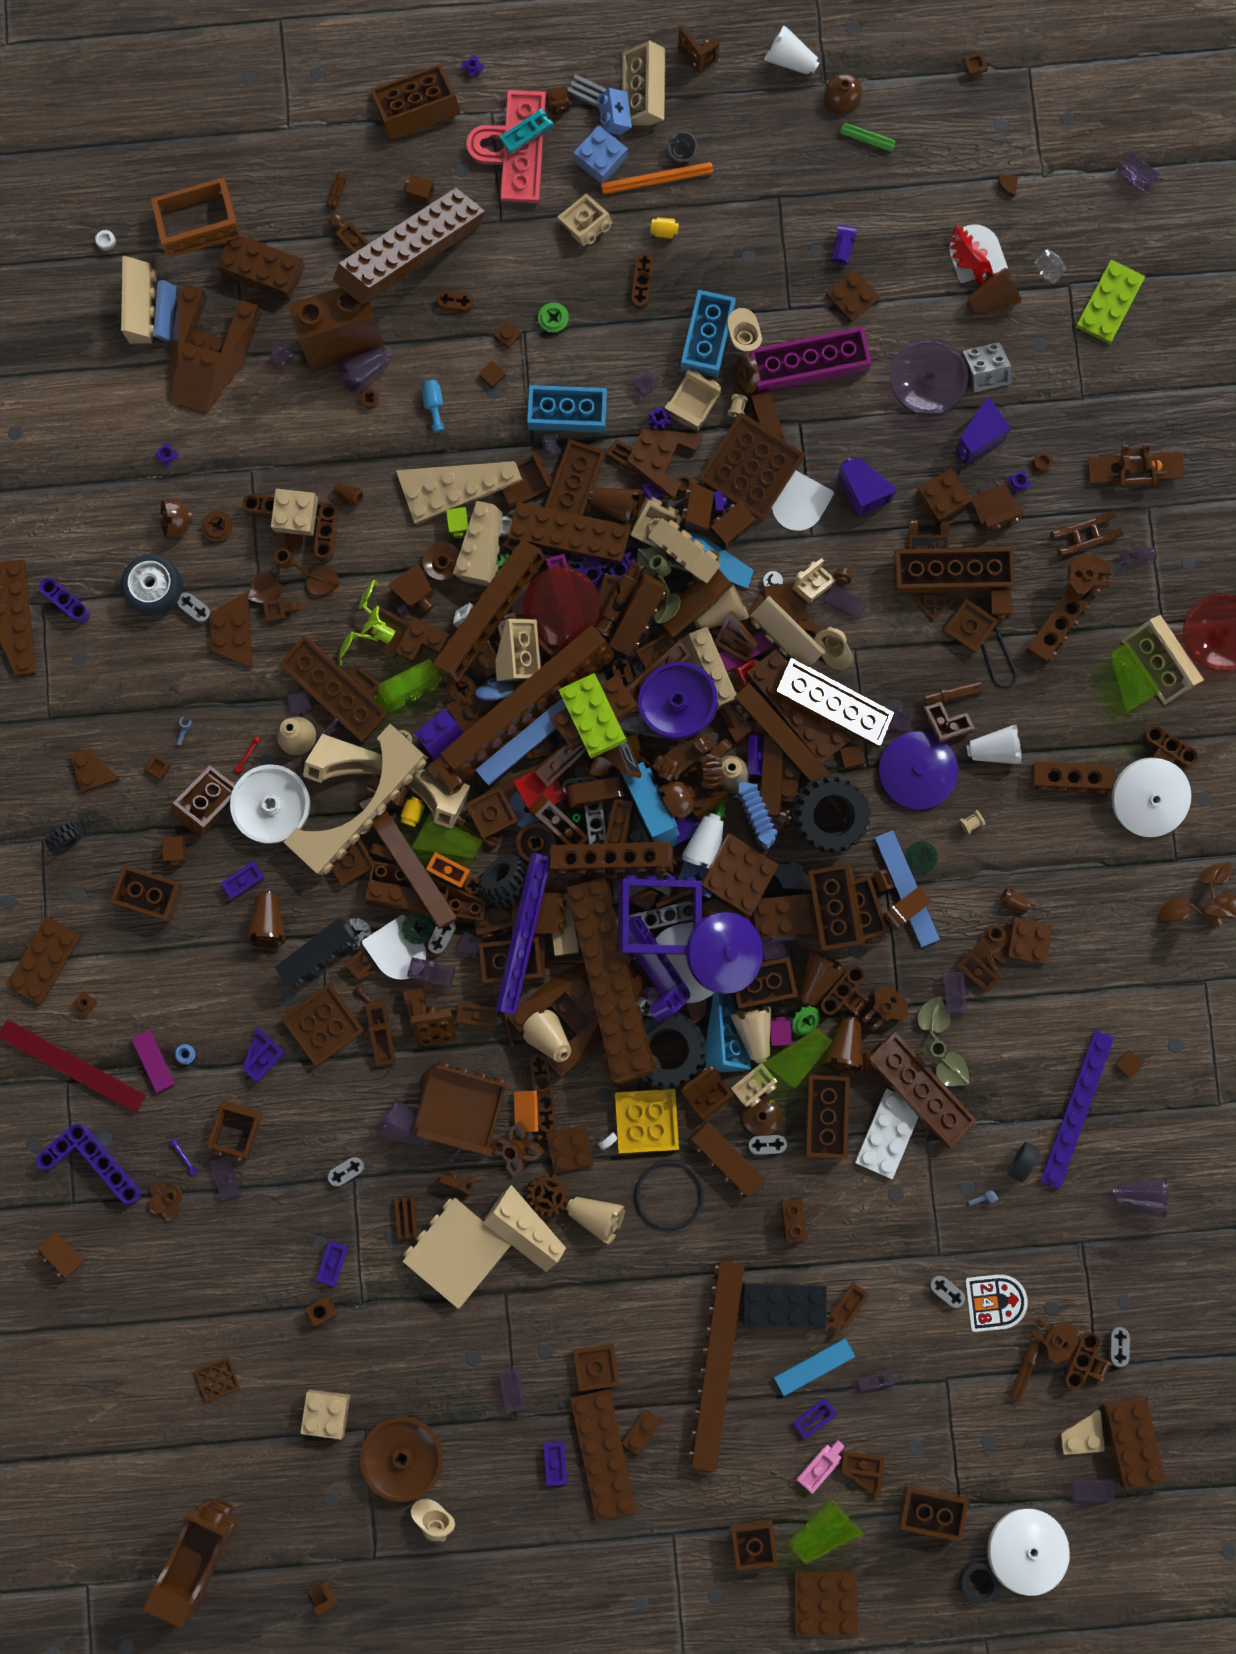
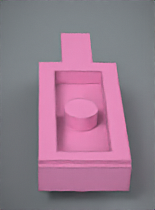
M838 1439L831 1447L826 1445L796 1480L813 1494L838 1465L841 1456L838 1454L844 1448V1445Z

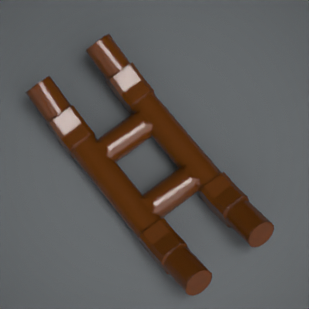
M1115 510L1073 526L1050 532L1051 539L1062 538L1072 534L1076 544L1058 549V557L1072 555L1124 535L1122 528L1102 536L1097 525L1117 517ZM1090 528L1093 539L1083 542L1079 531Z

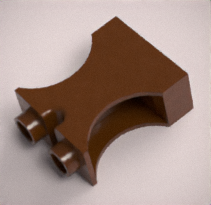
M212 1497L209 1504L202 1502L196 1510L194 1509L187 1514L178 1541L143 1607L144 1611L179 1628L197 1612L208 1589L216 1565L240 1519L231 1515L234 1510L231 1504Z

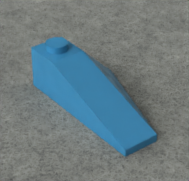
M686 531L692 536L691 541L694 542L696 539L705 546L704 551L709 549L720 553L719 563L722 565L719 567V570L733 585L748 589L753 569L705 536ZM674 559L675 564L681 565L678 561H676V559Z
M715 992L713 994L705 1044L706 1068L714 1066L717 1072L720 1073L751 1070L750 1057L731 1018V1014H735L737 1011L732 993Z

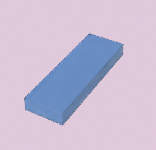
M160 280L157 286L153 336L169 342L171 341L177 286Z

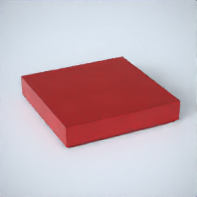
M534 772L513 782L527 809L541 794L554 805L567 798L557 779L547 787ZM528 809L531 817H534L535 814Z

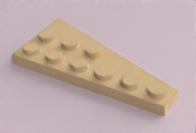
M515 462L396 470L416 525L446 513L447 509L461 507L522 481Z

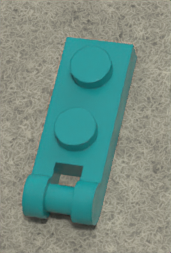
M540 109L501 135L500 141L508 152L512 154L543 132L552 129L554 123L546 117L545 111ZM540 121L542 124L538 126L536 122Z

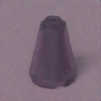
M378 347L342 359L336 363L337 370L340 368L342 372L339 376L344 385L351 393L355 391V395L358 396L390 364L391 355L386 348Z
M396 1098L391 1104L393 1109L386 1111L377 1130L379 1131L376 1134L420 1148L429 1147L433 1140L411 1134L416 1114L401 1100Z
M1162 1177L1118 1184V1189H1113V1201H1117V1205L1160 1218H1167L1168 1178Z

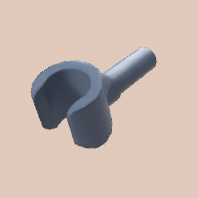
M184 717L179 721L181 731L176 744L180 746L186 731L192 728L191 719L188 725H183Z
M988 1191L983 1196L968 1202L970 1206L984 1200L992 1204L998 1200V1196L994 1191Z

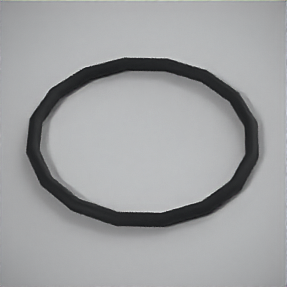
M665 1160L653 1164L642 1173L636 1185L635 1201L639 1213L649 1224L659 1229L676 1230L686 1227L697 1218L703 1206L704 1190L700 1178L692 1168L678 1161ZM666 1164L678 1165L689 1171L696 1179L700 1190L699 1205L694 1215L686 1222L675 1226L660 1225L650 1220L642 1210L639 1200L640 1186L645 1176L654 1168Z

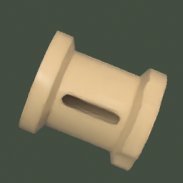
M733 394L731 397V408L727 414L730 417L737 418L741 412H744L748 398L744 395Z
M978 810L974 811L969 817L959 820L962 829L967 835L971 834V831L977 827L985 825L984 818Z

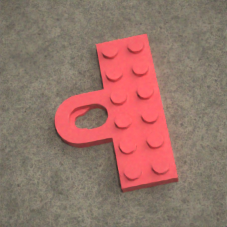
M508 90L506 126L482 125L473 129L468 135L467 150L474 161L480 164L503 165L501 201L539 203L543 133L512 154L508 152L505 146L499 152H491L488 149L482 148L480 142L488 138L500 139L501 135L538 110L543 109L545 111L546 92ZM540 121L536 122L538 126L542 124Z

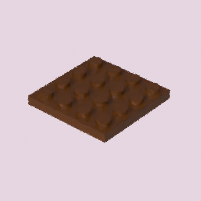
M741 412L699 479L717 491H722L723 495L737 504L741 502L749 512L764 521L806 454Z

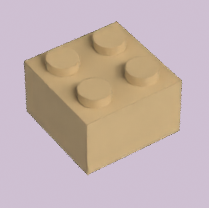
M276 489L271 528L274 532L313 536L318 502L316 494Z
M317 1390L307 1391L301 1434L342 1439L345 1435L350 1395Z

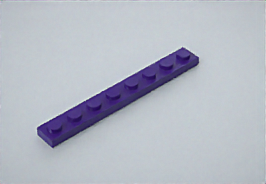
M531 853L496 1006V1011L516 1015L550 866V857L537 853Z
M1096 1030L1093 1032L1040 1182L1058 1189L1061 1188L1114 1037Z

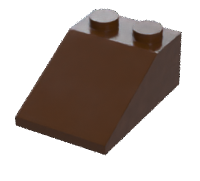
M209 766L172 803L169 814L200 838L230 804L235 784L212 766Z

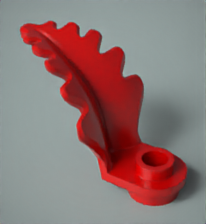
M955 225L954 231L951 233L954 237L950 241L955 243L951 245V249L958 251L952 256L955 259H961L957 266L971 269L975 281L982 286L994 276L990 261L987 259L988 251L986 249L979 250L980 243L978 241L972 243L973 236H968L967 230L963 231V227Z

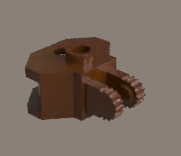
M1079 555L1067 569V589L1074 598H1083L1090 589L1094 590L1096 587L1110 588L1112 587V582L1098 580V576H1110L1113 570L1099 568V566L1093 564L1087 555Z
M880 985L872 992L874 1003L871 1007L872 1010L862 1020L864 1022L869 1021L874 1013L880 1017L870 1028L873 1032L883 1022L888 1020L902 1021L908 1015L907 1001L893 987ZM891 998H895V1004L891 1002Z
M1037 1318L1035 1323L1042 1328L1044 1327L1047 1331L1044 1336H1041L1037 1331L1030 1329L1029 1334L1044 1344L1046 1358L1056 1364L1069 1359L1079 1341L1077 1328L1067 1322L1056 1326L1048 1325ZM1064 1342L1067 1343L1065 1348H1063Z

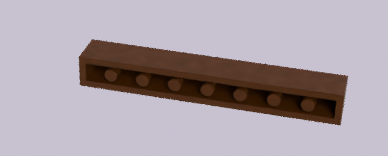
M521 540L514 548L511 556L503 563L498 574L493 577L488 588L481 594L478 602L470 609L468 616L458 626L453 637L448 640L445 648L436 657L433 665L440 674L458 683L546 559L540 548L524 540Z

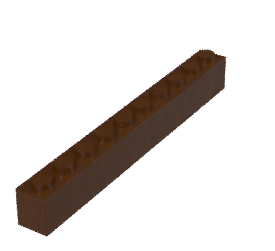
M720 1260L719 1264H715L714 1276L717 1277V1283L712 1285L711 1297L715 1298L714 1305L709 1306L708 1317L712 1318L711 1326L706 1328L705 1338H709L708 1347L704 1346L702 1357L706 1359L705 1367H701L700 1379L703 1380L702 1388L698 1387L697 1393L700 1407L695 1408L694 1421L698 1422L697 1429L692 1430L691 1441L695 1442L694 1450L689 1451L688 1462L692 1463L693 1469L717 1472L745 1265L743 1263Z

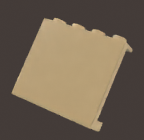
M454 1198V1200L449 1199L442 1207L445 1211L440 1216L437 1214L429 1223L432 1225L427 1232L423 1230L416 1240L419 1241L414 1248L410 1246L403 1254L406 1257L403 1262L459 1309L505 1254L511 1244L483 1224V1221L463 1205L458 1198Z

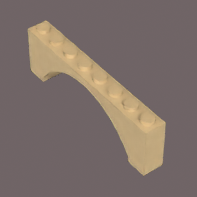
M391 724L377 737L382 750V774L377 791L368 806L357 817L342 826L324 831H303L296 828L284 841L293 852L319 875L323 876L332 870L333 863L346 854V849L350 844L353 845L359 840V834L373 824V819L377 814L381 815L387 808L386 804L390 800H394L400 794L399 790L412 781L413 774L417 770L420 771L427 763L428 757Z
M322 734L305 762L303 777L322 783L325 779L344 774L363 773L381 776L382 755ZM424 769L417 770L413 774L412 781L406 785L428 805L434 816L433 823L450 829L453 828L467 800L470 785L464 784L459 792L451 795L439 780L437 781L429 771Z

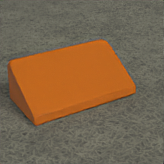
M537 1091L514 1092L515 1124L522 1121L528 1132L538 1131Z

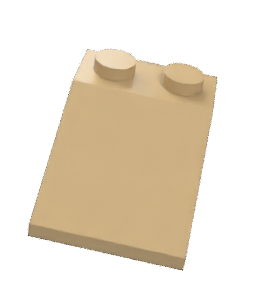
M506 619L495 661L497 681H526L541 668L537 620Z

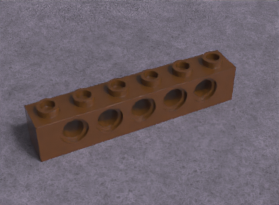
M1094 553L1090 557L1093 564L1099 566V568L1111 569L1113 567ZM1111 575L1098 576V580L1108 581ZM1098 587L1094 590L1090 589L1086 593L1085 598H1074L1069 590H1067L1025 652L1042 664H1045L1048 660L1052 662L1058 653L1055 651L1057 646H1063L1069 637L1066 633L1069 629L1074 630L1079 623L1077 617L1080 613L1083 615L1090 607V604H1088L1091 597L1095 599L1101 589ZM1066 607H1072L1075 610V614H1069L1066 611ZM1055 622H1061L1064 629H1057ZM1044 638L1052 639L1053 645L1045 644Z
M669 842L551 845L550 869L560 876H566L568 872H576L577 875H587L588 872L605 875L607 871H615L616 874H627V871L645 874L647 870H654L655 873H666V870H672L673 846ZM655 854V859L648 863L647 857ZM615 855V861L608 864V858ZM630 855H635V860L632 863H627V858ZM576 856L575 863L569 865V859ZM591 856H596L595 862L588 864V859Z

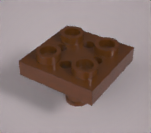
M433 1005L426 1008L427 1014L411 1016V1023L418 1047L457 1040L451 1010L439 1012V1008Z

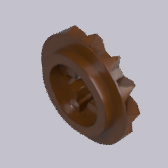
M214 511L203 519L202 531L210 541L219 542L226 540L231 535L233 524L231 518L226 513ZM221 522V527L223 528V530L218 529L216 532H214L215 528L212 526V524L218 525Z
M463 675L458 683L450 679L446 685L445 692L448 700L455 702L476 696L477 688L475 682L470 677ZM456 685H458L461 688H466V697L462 694H456L458 692Z

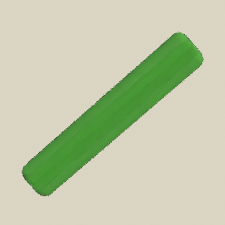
M847 123L842 125L841 134L888 151L894 149L895 140Z

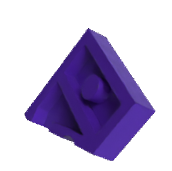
M256 1027L254 1030L255 1036L252 1045L250 1044L248 1057L245 1059L243 1070L259 1083L286 1052L260 1028Z

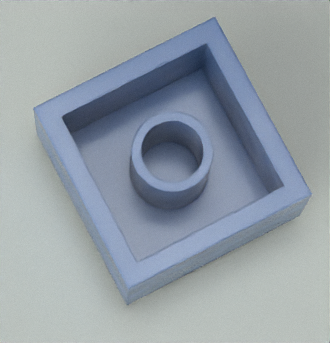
M599 125L574 152V162L601 184L607 182L628 158V148Z

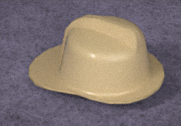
M738 308L729 315L728 329L734 347L745 353L756 350L762 342V335L755 314L746 308Z
M832 627L817 633L815 642L825 651L821 656L826 664L835 670H845L852 663V653L846 643L845 634L841 630Z
M422 1499L412 1506V1519L422 1529L423 1535L428 1540L441 1541L443 1543L446 1540V1536L454 1530L455 1521L453 1517L437 1502L430 1499Z

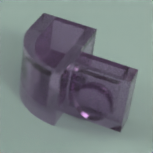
M411 957L407 977L451 988L455 968Z

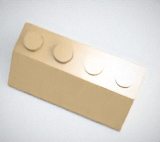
M651 41L623 52L622 91L627 92L632 125L651 126L664 120L665 48Z
M123 256L121 331L130 344L153 343V318H155L153 300H156V289L153 286L157 280L156 270H153L150 263Z
M770 596L749 617L751 619L750 623L757 630L761 629L766 633L764 637L771 644L774 642L779 647L778 651L784 657L789 656L810 668L825 652Z
M1161 615L1150 619L1121 640L1164 705L1204 680Z
M708 627L692 632L680 639L691 653V656L684 662L701 667L712 678L718 693L717 710L728 703H736L737 700L734 698L736 692Z

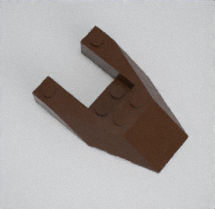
M185 284L178 302L170 341V403L207 414L220 397L223 389L230 384L233 376L243 367L261 312L258 305L239 300L226 339L196 331L207 296L203 289Z
M585 964L552 978L517 1008L516 1015L510 1014L507 1017L523 1033V1026L530 1016L536 1012H539V1014L544 1013V1010L552 1007L577 1034L569 1042L571 1047L570 1056L562 1062H556L552 1058L548 1061L561 1077L566 1075L603 1041Z

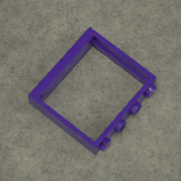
M627 875L625 879L619 880L618 954L686 955L687 945L629 944V886L692 888L693 930L697 923L702 920V881H695V877H684L683 881L676 880V877H664V880H656V876H644V879H637V876Z

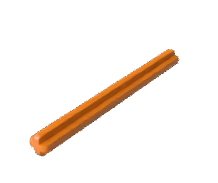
M708 162L602 183L601 188L603 194H609L713 173V166Z

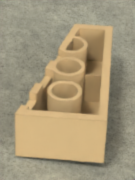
M476 501L453 572L461 581L488 587L498 572L497 554H499L500 550L498 542L501 536L503 512L494 504Z

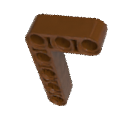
M249 494L243 498L242 505L250 516L272 519L273 511H268L267 508L269 505L274 504L275 497ZM252 502H256V503H257V505H256L255 508H253V509H249V508H248V506H249L250 503H252ZM317 502L315 517L317 530L314 552L321 562H329L334 556L339 514L335 506L325 502ZM327 511L334 512L331 517L327 518L324 516ZM324 530H331L330 535L322 536ZM323 548H328V549H329V551H328L327 554H325V555H320V554H319V552H320L321 549H323Z

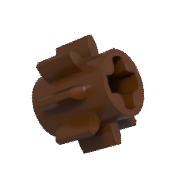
M667 757L665 761L660 760L656 767V770L659 771L657 776L668 782H671L673 778L677 780L681 769L678 768L679 763Z

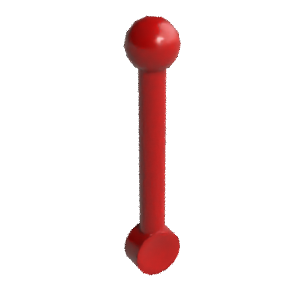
M259 737L253 738V743L239 765L235 766L236 772L241 773L243 771L244 763L256 744L260 743Z

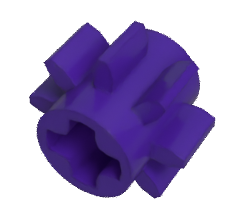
M654 407V412L648 413V417L651 419L648 421V425H653L654 430L662 429L665 431V426L671 425V421L668 420L671 417V413H666L665 407L662 409ZM662 417L663 419H661L659 422L656 421V419Z

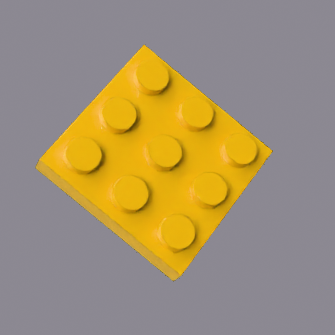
M675 1089L615 1093L619 1153L679 1150Z

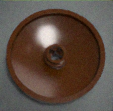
M405 1416L393 1417L378 1424L366 1437L360 1455L361 1471L368 1486L379 1496L395 1502L411 1501L427 1493L437 1481L443 1465L442 1447L435 1432L424 1422ZM403 1454V1456H406L407 1459L405 1461H401L399 1455Z

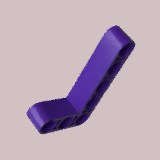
M639 916L629 920V944L659 945ZM634 954L661 994L650 1006L652 1017L660 1022L677 1012L690 999V991L666 955Z
M75 1124L70 1126L37 1156L36 1162L38 1167L41 1169H54L78 1149L123 1203H135L141 1197L140 1188L86 1125ZM78 1128L83 1131L80 1139H77L75 1136V1131ZM63 1141L67 1144L65 1152H61L59 1148ZM91 1143L96 1147L93 1154H90L87 1149ZM46 1155H50L52 1158L49 1166L44 1163ZM104 1158L109 1163L106 1169L100 1166V1162ZM117 1173L121 1176V1182L118 1185L113 1181V1177ZM128 1189L134 1191V1197L131 1200L126 1197Z

